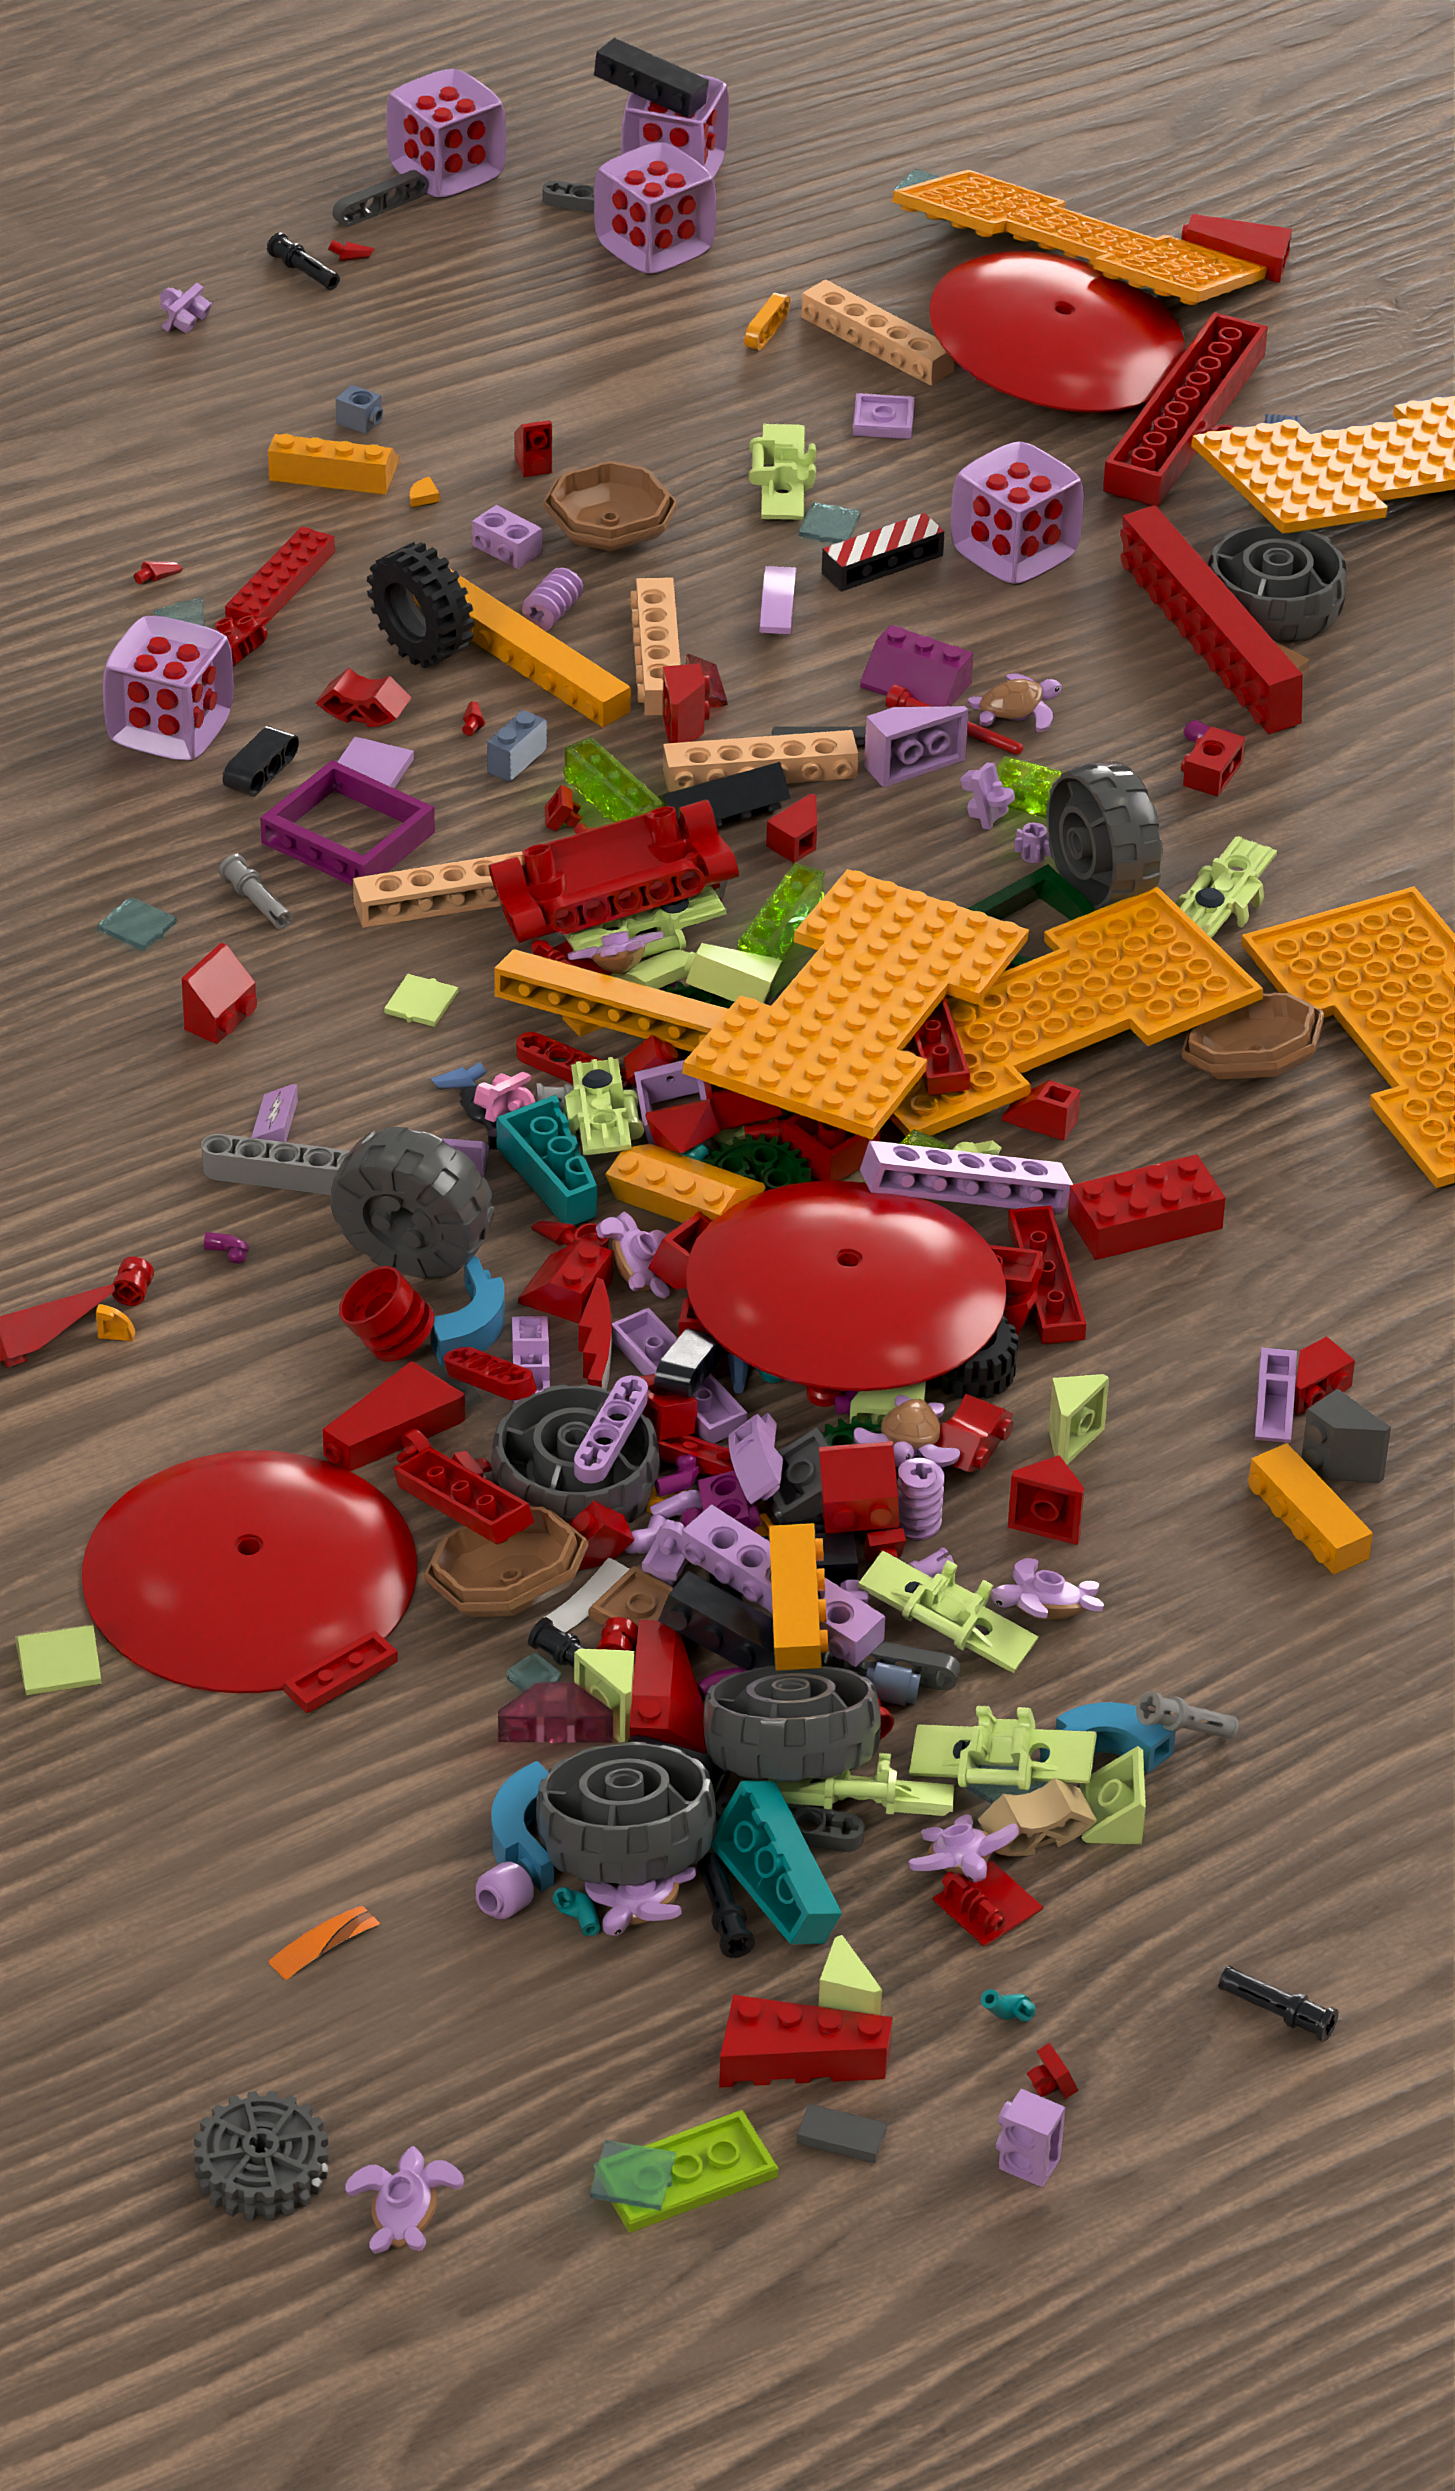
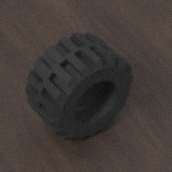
M1002 1316L996 1332L976 1355L959 1367L933 1378L932 1383L936 1387H942V1392L946 1394L953 1393L956 1398L963 1399L965 1394L975 1398L984 1397L987 1399L993 1397V1393L1000 1394L1005 1391V1386L1012 1384L1013 1377L1016 1374L1018 1335L1015 1334L1016 1329L1013 1324H1008V1319Z

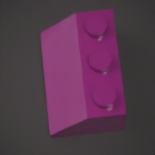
M889 625L875 641L860 681V687L887 696L890 688L897 684L907 688L914 699L933 707L952 706L972 683L973 652L905 630L902 627Z

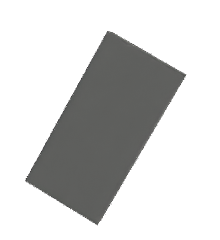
M808 2104L797 2133V2144L876 2163L887 2132V2123Z

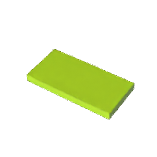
M739 2110L594 2164V2174L626 2229L631 2233L778 2177V2167L744 2111Z

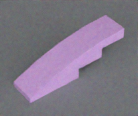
M765 567L759 633L791 634L796 580L795 567Z
M547 1316L512 1317L513 1363L532 1371L537 1391L534 1393L536 1394L544 1391V1388L550 1387Z

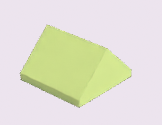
M1104 1374L1052 1379L1048 1431L1054 1455H1060L1067 1465L1105 1429L1109 1377Z
M93 1625L15 1636L26 1695L102 1684Z
M580 1648L574 1652V1705L620 1743L627 1742L630 1737L634 1651Z
M1137 1746L1092 1773L1090 1784L1080 1783V1790L1097 1820L1091 1828L1082 1834V1840L1086 1843L1142 1844L1146 1810L1143 1749Z
M843 1935L835 1937L820 1978L819 2007L881 2015V1987Z

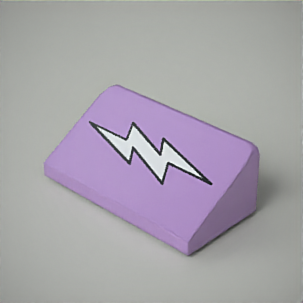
M291 1084L264 1094L251 1138L280 1142L287 1141L298 1103L297 1084Z

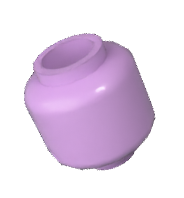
M514 1862L498 1864L481 1875L476 1883L478 1906L484 1913L496 1919H508L528 1906L534 1897V1886L530 1875L524 1868Z

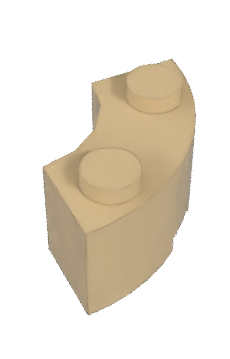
M1056 1778L1052 1779L1045 1786L1027 1794H1002L978 1818L981 1827L989 1835L1012 1823L1017 1825L1019 1834L1006 1846L994 1851L995 1853L1007 1856L1035 1855V1848L1054 1842L1057 1847H1060L1083 1834L1097 1822L1080 1788Z

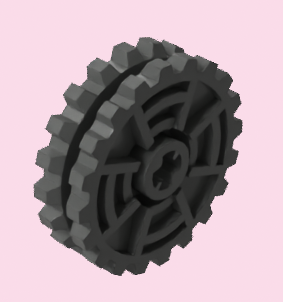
M257 2091L248 2092V2096L245 2099H240L235 2095L229 2098V2105L223 2107L217 2104L212 2108L213 2117H204L200 2122V2130L202 2132L195 2133L194 2146L197 2147L194 2149L195 2163H198L194 2166L195 2178L201 2179L199 2189L202 2194H211L210 2203L215 2208L224 2205L226 2206V2214L233 2217L238 2212L244 2213L245 2220L254 2221L257 2215H263L266 2221L275 2220L276 2213L282 2212L289 2216L294 2214V2206L299 2204L306 2207L311 2203L310 2194H319L322 2190L323 2183L321 2179L327 2178L328 2165L325 2164L329 2162L328 2149L325 2148L328 2145L327 2132H321L323 2130V2121L320 2117L312 2118V2108L307 2104L299 2107L295 2097L289 2095L285 2099H280L277 2092L269 2091L266 2096H259Z

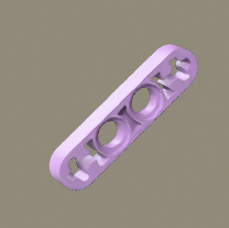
M632 1375L624 1376L614 1385L575 1454L574 1474L578 1480L590 1484L598 1483L608 1474L647 1404L648 1385L644 1379ZM631 1394V1396L629 1397V1402L625 1401V1396H629ZM618 1413L625 1415L627 1418L622 1421H615L610 1419L609 1416ZM606 1437L612 1439L613 1443L601 1445L596 1443L595 1440ZM593 1456L597 1457V1463H593L591 1466H586L590 1464L591 1460L593 1459Z

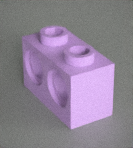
M495 505L472 520V546L519 569L542 554V528Z
M1020 2089L1013 2102L1007 2101L1002 2107L998 2118V2124L1002 2125V2131L996 2143V2150L1000 2151L999 2169L1044 2187L1061 2159L1066 2107L1024 2089Z

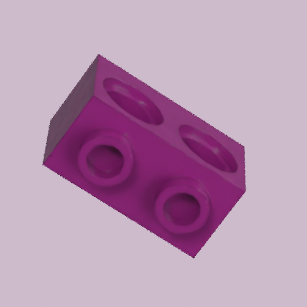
M735 1470L698 1480L703 1511L712 1504L757 1533L756 1527L762 1526L757 1506L751 1505L746 1499Z

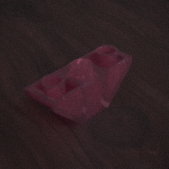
M537 1682L498 1710V1742L613 1743V1710L576 1683Z

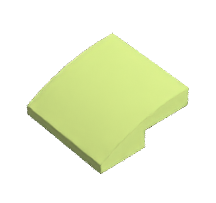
M676 949L668 950L639 962L632 970L626 973H613L611 976L659 989L688 976L689 972L685 971L684 967L690 953Z

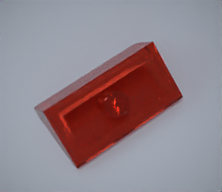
M686 654V665L701 664L703 676H709L710 695H705V701H708L709 708L728 706L717 665L694 655Z

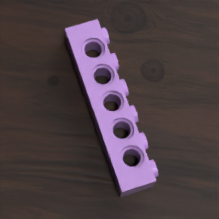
M870 1140L860 1167V1172L871 1193L896 1194L1013 1209L1051 1205L1053 1213L1063 1214L1069 1199L1070 1185H1073L1062 1163Z
M711 1504L682 1530V1555L692 1564L699 1565L713 1574L721 1583L728 1584L741 1592L747 1600L758 1603L773 1614L770 1542ZM825 1578V1591H818V1599H826L827 1622H819L820 1630H827L828 1650L836 1658L844 1659L856 1667L884 1641L885 1616Z

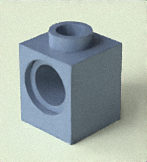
M350 385L335 399L336 424L367 434L383 418L380 394Z

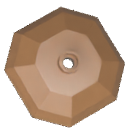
M607 461L583 469L573 470L556 478L542 502V507L574 544L613 551L658 538L666 530L678 508V503L652 472L645 467Z
M1290 993L1263 994V999L1189 1029L1181 1052L1182 1058L1193 1067L1218 1080L1276 1077L1311 1059L1317 1048L1324 1021V1012Z
M530 1507L535 1523L528 1526L526 1530L511 1536L504 1543L496 1545L466 1526L444 1536L434 1552L424 1577L444 1598L469 1617L514 1616L571 1585L588 1548V1541L552 1510H547L544 1507Z

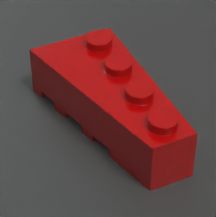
M733 1995L720 2054L719 2088L734 2087V2082L753 2081L754 2086L770 2085V2080L794 2079L795 2084L811 2083L812 2079L818 2077H830L833 2082L885 2079L891 2051L893 2017Z

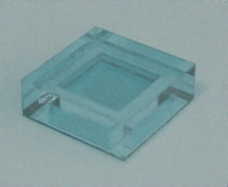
M534 1652L507 1670V1680L533 1700L560 1682V1672Z

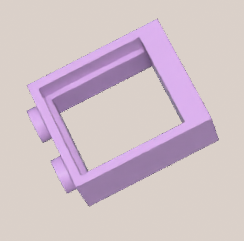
M685 1060L634 1072L643 1126L649 1144L655 1145L645 1114L646 1112L653 1111L652 1103L697 1092L700 1093L701 1100H706L704 1081L682 1074L683 1062Z

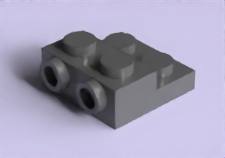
M818 1427L778 1451L783 1457L780 1487L767 1500L774 1499L776 1504L771 1506V1509L780 1523L811 1519L822 1513L820 1503L819 1447L829 1445Z

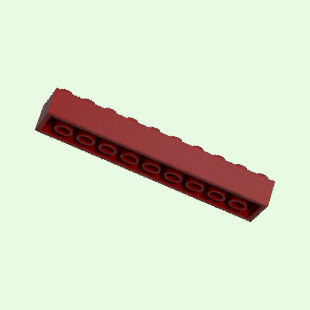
M1217 312L1212 313L1106 459L1103 481L1104 492L1114 494L1117 497L1140 501L1146 505L1159 506L1197 453L1191 446L1193 435L1205 434L1216 426L1264 358L1268 326Z
M1156 505L1123 515V529L1120 530L1123 553H1121L1120 559L1123 568L1126 571L1129 570L1135 577L1138 586L1143 587L1150 595L1152 602L1158 604L1164 611L1167 620L1172 621L1178 628L1181 636L1187 638L1193 645L1196 654L1201 655L1205 659L1210 670L1216 672L1222 679L1225 688L1230 689L1234 693L1239 704L1251 713L1256 724H1260L1268 734L1301 724L1303 674Z

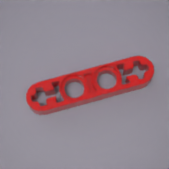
M526 1032L519 1035L516 1039V1057L519 1061L571 1084H574L571 1065L576 1064L578 1061H581V1063L592 1062L593 1059L603 1061L540 1033ZM564 1058L567 1059V1061L553 1062L552 1059ZM620 1068L623 1089H631V1082L627 1080L626 1070Z
M472 1347L455 1348L443 1356L448 1376L505 1399L520 1400L533 1395L537 1391L531 1370Z

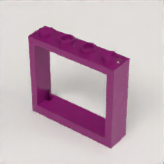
M331 760L260 817L261 843L353 886V878L387 873L434 834L435 808ZM333 791L403 822L364 856L295 824L298 819Z

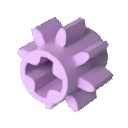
M1028 823L1023 827V830L1017 829L1014 840V852H1021L1022 859L1029 863H1038L1043 861L1045 856H1051L1047 828L1040 823Z

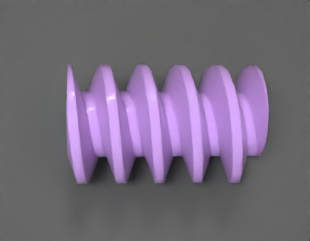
M555 568L522 603L524 618L544 631L550 630L558 622L559 618L570 609L571 605L581 597L583 583L579 576L566 568Z
M925 1458L908 1459L901 1463L898 1468L899 1528H903L907 1538L925 1540L934 1536L942 1525L944 1473L941 1467L931 1460Z

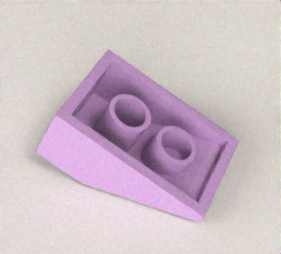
M965 706L893 707L866 716L864 767L884 788L964 761L966 755L968 709Z

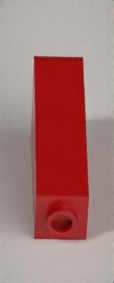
M1192 214L1189 223L1183 225L1181 240L1267 267L1265 279L1280 283L1290 254L1292 229Z
M411 1361L322 1429L323 1455L330 1462L352 1472L404 1449L401 1435L411 1428L418 1429L426 1438H429L464 1422L465 1394Z

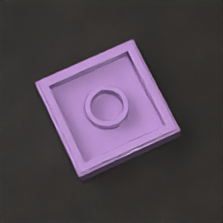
M856 394L852 436L911 439L915 397Z
M354 737L338 760V763L395 788L414 760V751Z

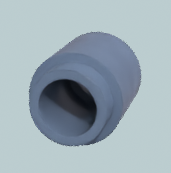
M877 1662L875 1669L868 1667L866 1678L876 1687L877 1697L880 1701L905 1706L906 1703L915 1705L921 1679L920 1674L912 1673L913 1669L882 1662Z

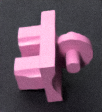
M521 1072L510 1077L501 1073L495 1077L492 1085L485 1082L479 1084L476 1088L474 1104L486 1108L485 1119L494 1122L501 1115L535 1103L533 1094L525 1088L531 1079V1075Z

